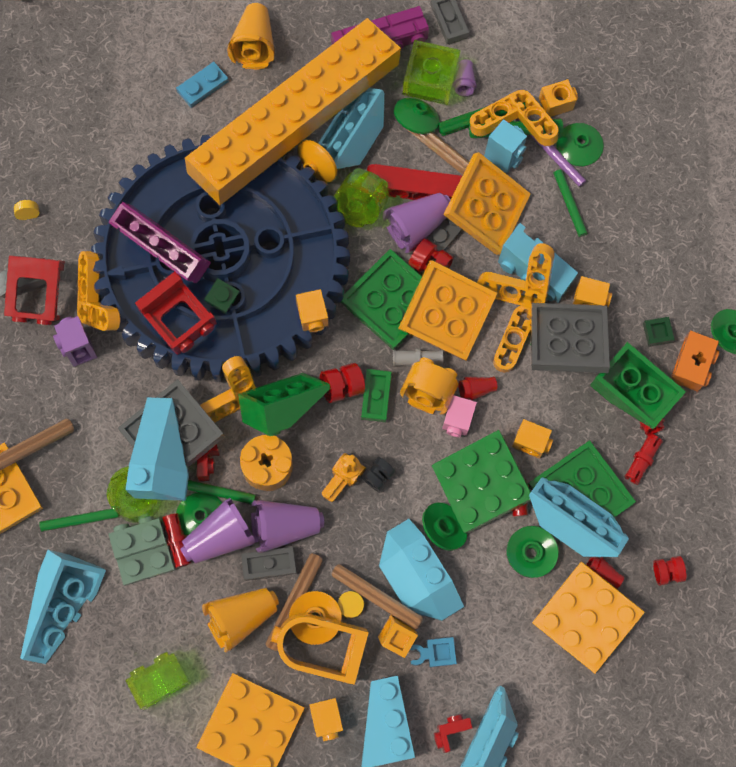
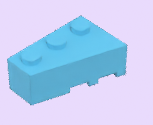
M519 223L504 243L498 263L501 264L500 266L505 272L509 274L514 273L521 280L526 281L531 252L534 246L543 242L539 238L535 240L530 238L523 232L526 227ZM554 253L547 300H555L559 303L574 282L578 272ZM540 254L539 264H543L545 258L543 254ZM533 273L535 279L541 281L545 279L541 273Z
M398 676L371 681L361 767H375L415 758Z

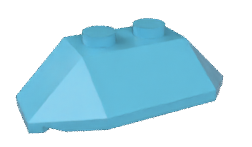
M369 88L336 114L318 142L332 156L337 169L360 165L383 129L384 91Z
M541 478L529 494L539 525L583 557H618L629 540L612 514L569 484Z
M407 519L387 531L379 567L401 603L419 615L441 621L462 609L464 605L453 581L425 536L412 521Z
M498 686L460 767L505 766L508 758L504 754L508 746L511 748L514 746L519 733L515 731L518 724L504 687Z

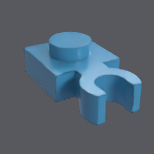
M453 637L427 640V648L415 644L409 650H416L420 653L418 660L410 661V664L413 666L422 664L424 660H429V667L457 664Z

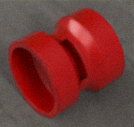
M681 556L672 557L667 561L663 559L653 561V570L659 586L667 585L670 581L677 583L686 581V567Z

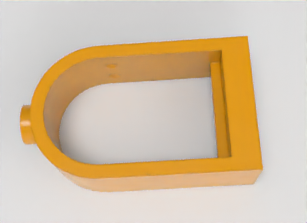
M299 613L286 619L280 627H274L271 642L277 643L281 659L290 668L355 685L369 632L363 627L313 614ZM307 622L350 633L351 636L342 670L338 671L290 657L283 647V639L286 632L295 624Z

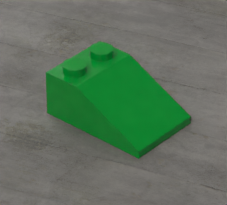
M628 342L610 361L609 373H599L590 384L608 402L652 429L658 425L686 392Z
M300 373L240 393L238 397L242 422L267 436L278 435L282 430L288 429L295 424L330 389V384L305 373Z

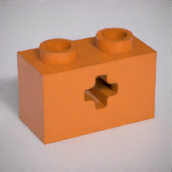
M690 330L684 338L671 379L678 385L696 392L703 386L707 387L712 375L711 372H708L710 365L715 364L719 355V350H716L719 341ZM694 359H697V360H698L697 364H698L699 366L695 365V360H694Z

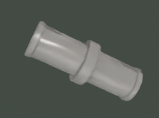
M416 348L415 351L393 350V366H412L413 363L419 362L420 358L423 357L432 360L437 366H443V350L421 351V348Z

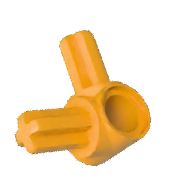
M344 453L332 469L334 477L322 491L321 495L329 502H334L346 485H355L357 477H361L366 467L360 464L354 455Z

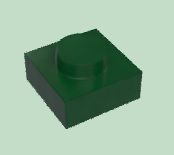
M217 278L204 300L206 303L227 314L239 296L240 291Z
M669 317L645 320L643 322L648 347L673 343L674 336Z

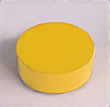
M32 200L19 201L14 205V216L19 220L37 218L39 216V206Z
M348 591L340 596L338 605L341 615L352 619L362 613L364 601L358 593Z

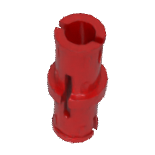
M650 433L647 435L641 449L635 452L633 456L634 461L624 475L625 479L631 478L630 482L636 485L640 483L646 469L652 466L654 462L653 457L663 443L661 438L656 440L658 436Z
M174 513L162 517L168 540H166L167 546L171 548L175 567L178 568L192 564V561L188 562L180 550L184 546L182 541L187 535L183 533L179 514Z

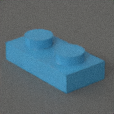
M212 62L176 87V90L192 108L229 81L228 77L216 63Z

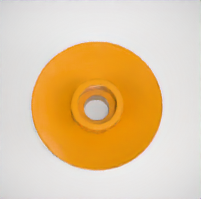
M305 140L299 144L297 150L298 157L301 159L303 167H311L315 171L316 179L319 181H333L337 176V167L329 152L320 144L311 140Z
M311 591L299 596L292 604L289 612V617L299 613L312 614L316 612L320 617L340 622L342 620L338 603L330 595L319 591ZM307 622L298 623L291 627L292 632L299 640L311 645L326 643L338 632L335 629Z

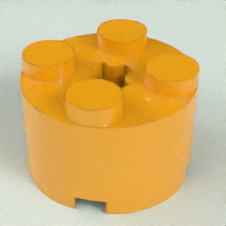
M420 358L419 362L412 364L400 390V395L403 398L405 394L409 398L407 403L424 412L434 414V411L437 410L441 411L440 415L445 414L458 387L456 379L458 374L450 368H442L435 365L428 358Z
M257 436L251 439L241 451V469L244 478L252 487L264 491H274L287 483L292 473L293 462L291 451L283 440L277 436ZM267 459L271 462V466L266 467L262 461Z

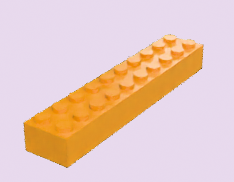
M368 18L186 156L187 174L219 205L223 204L399 65L401 48Z

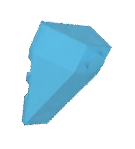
M147 397L129 463L126 491L136 499L186 501L189 473L185 463L183 444L180 439L174 400L172 398Z
M47 550L37 577L20 657L22 660L42 664L47 663L64 640L65 634L63 631L71 620L78 621L81 617V614L78 613L79 609L87 599L92 602L97 595L106 572L104 568L68 554Z

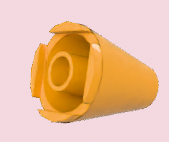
M251 3L246 7L228 44L227 52L229 58L235 64L236 61L243 64L242 68L264 69L268 67L269 62L274 60L275 50L269 11L267 7L260 3Z
M267 588L209 601L202 605L204 616L208 614L210 616V622L207 625L220 648L224 647V652L226 653L276 613V606L279 605V601L274 591L269 592Z

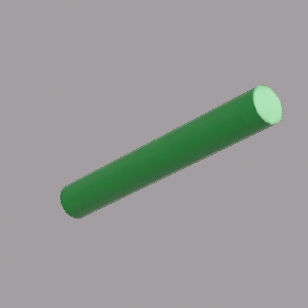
M562 169L556 170L553 174L578 237L585 236L588 233Z
M188 480L187 490L225 499L231 498V500L252 504L256 498L254 494Z
M118 508L40 521V530L43 532L119 518Z

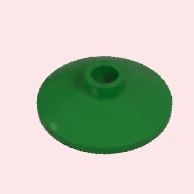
M403 98L394 107L396 120L411 132L429 134L434 132L439 125L437 112L425 101L417 98Z
M573 123L564 127L563 132L559 133L556 147L571 165L583 167L595 163L600 158L604 144L600 133L594 127L585 123ZM577 139H583L585 143L581 144Z
M724 309L713 317L711 332L714 339L719 341L718 345L721 348L736 354V310Z
M199 492L187 496L186 501H182L176 511L179 514L184 535L188 536L222 504L221 500L216 496ZM198 512L205 513V518L203 520L196 519V514Z
M437 502L425 509L422 516L423 527L427 536L435 545L448 551L457 550L464 545L467 534L463 532L450 505Z
M537 526L523 527L510 537L506 548L507 559L510 566L518 574L528 578L542 577L548 574L556 565L558 546L554 537L545 529ZM528 549L535 550L536 556L534 558L527 556Z

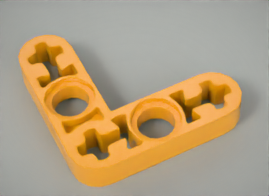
M518 90L474 113L470 118V130L476 136H485L493 132L503 119L509 123L519 118L541 145L551 146L558 140V126L534 97L525 90ZM505 110L507 114L505 116H497L495 112ZM533 114L541 117L537 121H530L528 119Z
M543 243L534 246L529 257L526 281L492 272H484L480 275L477 283L496 292L495 299L529 308H531L532 303H545L549 292L555 256L554 250L549 245ZM540 254H543L545 258L543 264H539ZM533 273H541L545 279L542 281L537 280L533 277ZM512 286L518 293L511 294L506 290V287Z
M81 251L78 258L77 315L85 325L102 331L117 330L120 326L118 309L112 306L101 305L98 302L99 294L94 289V284L99 280V274L93 271L95 262L99 261L98 254L91 251Z
M521 305L514 310L494 356L493 363L498 371L506 373L515 367L529 333L531 334V308ZM525 312L530 320H525L522 328L517 327L520 320L518 315ZM515 333L520 336L521 342L517 345H512L508 342L507 336ZM507 349L511 350L508 361L512 363H507L506 366L501 365L502 360L498 358H503Z
M240 356L228 359L222 366L230 389L200 404L214 423L240 409L238 394L256 388L250 370L244 359Z

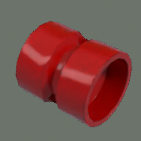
M425 238L411 255L408 265L419 272L425 271L429 261L435 258L437 259L436 263L449 269L453 263L454 256L445 250L438 251L437 245Z
M356 363L343 365L339 368V371L336 368H332L320 373L319 379L330 384V389L324 394L328 403L343 400L345 395L354 397L365 392L364 377Z

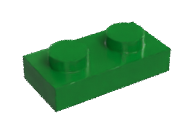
M373 369L366 370L361 420L386 422L392 372Z

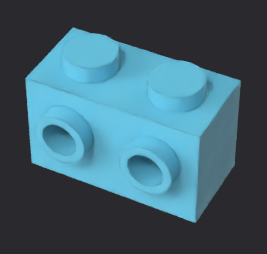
M503 119L489 136L484 157L508 173L512 167L516 169L522 162V154L526 150L524 144L527 136L521 128L512 126Z

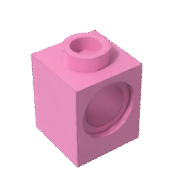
M453 396L442 429L447 430L446 433L453 437L466 436L477 402Z

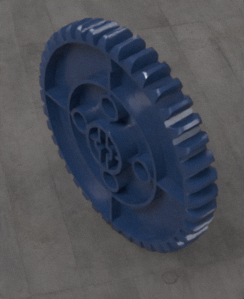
M202 135L200 145L194 146L192 140L187 138L182 141L183 150L177 151L174 146L169 144L164 147L166 157L161 159L154 153L148 155L147 158L150 166L146 169L142 165L136 164L132 168L135 179L131 180L122 177L118 182L122 194L117 192L110 193L108 201L112 209H101L99 217L103 225L95 227L93 232L98 243L91 247V252L98 254L99 261L95 262L93 271L99 274V280L94 284V289L99 294V298L102 299L101 305L112 306L118 309L120 326L115 331L123 332L122 338L128 346L137 345L139 356L143 359L154 355L153 359L156 367L164 369L172 361V368L177 376L185 374L188 367H190L194 380L201 381L206 371H211L214 382H221L224 378L223 364L234 356H240L244 359L251 374L254 377L261 376L262 372L261 364L267 363L272 370H277L280 368V355L283 354L290 361L297 358L296 344L305 349H309L312 346L311 333L309 330L303 331L296 304L297 294L321 289L328 320L336 316V305L334 303H339L343 300L344 289L342 285L347 284L349 279V271L346 268L350 264V251L346 249L349 245V234L343 230L345 218L342 213L337 212V199L334 196L328 195V185L324 181L315 182V171L311 167L301 170V159L296 155L291 156L286 161L285 155L282 156L223 204L219 205L187 174L185 157L211 138L209 135ZM122 202L137 208L211 262L197 283L187 281L180 276L187 288L205 309L214 315L217 322L210 334L205 337H199L194 341V346L185 353L181 352L176 355L135 304L136 301L174 271L164 269L166 265L109 224V220ZM209 208L220 209L213 215L204 213ZM267 242H275L278 244V246L272 250H266L261 247L263 244ZM220 254H225V255H226V256H223V257H217V256L220 255ZM217 278L240 291L237 297L240 299V302L232 306L227 314L206 303L204 300ZM185 302L179 303L162 317V322L177 339L200 321L198 316ZM326 326L323 330L312 333L322 335L326 331Z

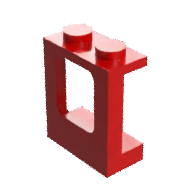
M9 256L4 316H11L14 322H27V318L37 319L36 324L52 325V321L60 320V315H57L60 271H64L65 261ZM21 277L43 279L46 281L44 313L17 311L18 280Z
M175 271L135 302L138 310L176 355L190 350L195 344L194 341L201 336L205 337L210 334L215 328L214 325L217 324L214 315L205 309ZM185 302L198 316L200 321L177 339L162 322V317L179 303Z

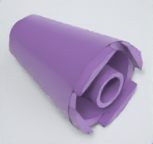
M437 193L384 210L383 219H388L390 223L387 226V230L400 249L406 248L405 253H409L423 239L428 237L447 218L443 214L450 202V198L447 195Z
M229 498L182 541L184 546L180 550L188 562L193 560L196 564L250 546L256 540L231 498Z
M254 500L252 503V507L256 506V513H251V526L253 537L260 544V547L256 548L258 553L318 534L320 528L324 527L323 513L319 512L316 507Z

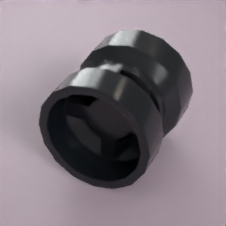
M377 457L373 461V466L370 470H365L361 478L376 492L380 493L385 487V482L392 480L397 473L389 463L381 457Z

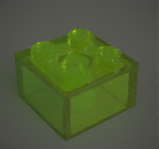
M414 40L403 82L402 95L448 105L461 50Z

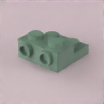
M147 516L139 519L138 525L129 527V524H121L113 528L114 532L109 533L113 553L117 560L124 586L175 571L162 522L159 518L154 520V516Z

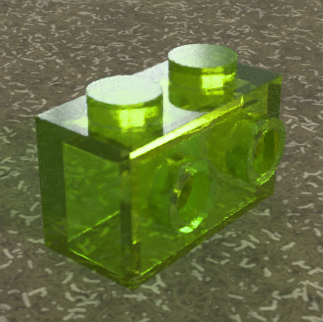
M165 652L154 658L153 661L155 663L145 668L143 665L129 673L131 677L125 681L141 710L149 708L191 684L178 657L174 653L169 655L168 652Z

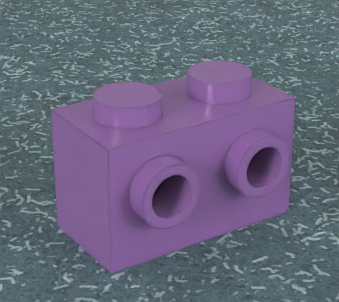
M78 316L75 318H64L59 324L54 325L57 332L56 335H53L55 343L63 357L67 356L73 367L97 358L88 333Z

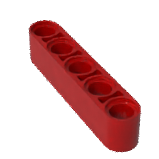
M371 164L367 167L364 191L368 194L375 192L377 193L376 195L395 198L397 195L400 198L417 200L441 193L447 195L451 200L462 176Z

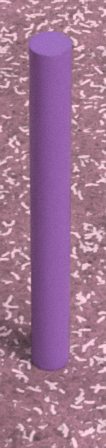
M538 143L578 187L586 182L580 173L553 145L544 146Z

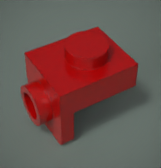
M462 714L447 718V724L437 726L438 732L434 733L437 749L442 748L443 753L450 752L447 735L473 729L470 718L463 719Z

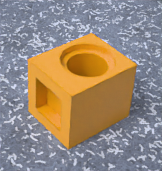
M567 79L542 87L539 100L545 112L552 117L573 110L578 100L576 89L571 87ZM555 97H562L564 100H558Z
M581 276L577 284L573 304L609 307L612 293L608 292L610 283Z
M321 289L297 294L296 304L303 331L318 332L323 330L325 326H328V316Z
M523 419L512 448L540 459L543 452L548 454L553 439L549 437L552 430Z
M390 615L378 638L383 647L405 658L418 634L416 630Z
M336 698L310 704L316 737H322L323 742L339 738L338 732H343Z

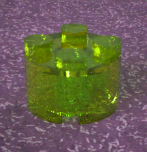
M360 168L355 169L346 176L334 195L338 201L337 210L344 215L345 223L354 227H363L364 225H371L376 222L388 202L389 193L386 180Z
M129 466L115 472L111 477L106 493L107 500L119 517L128 522L139 523L140 519L154 516L161 508L162 500L134 499L126 491Z

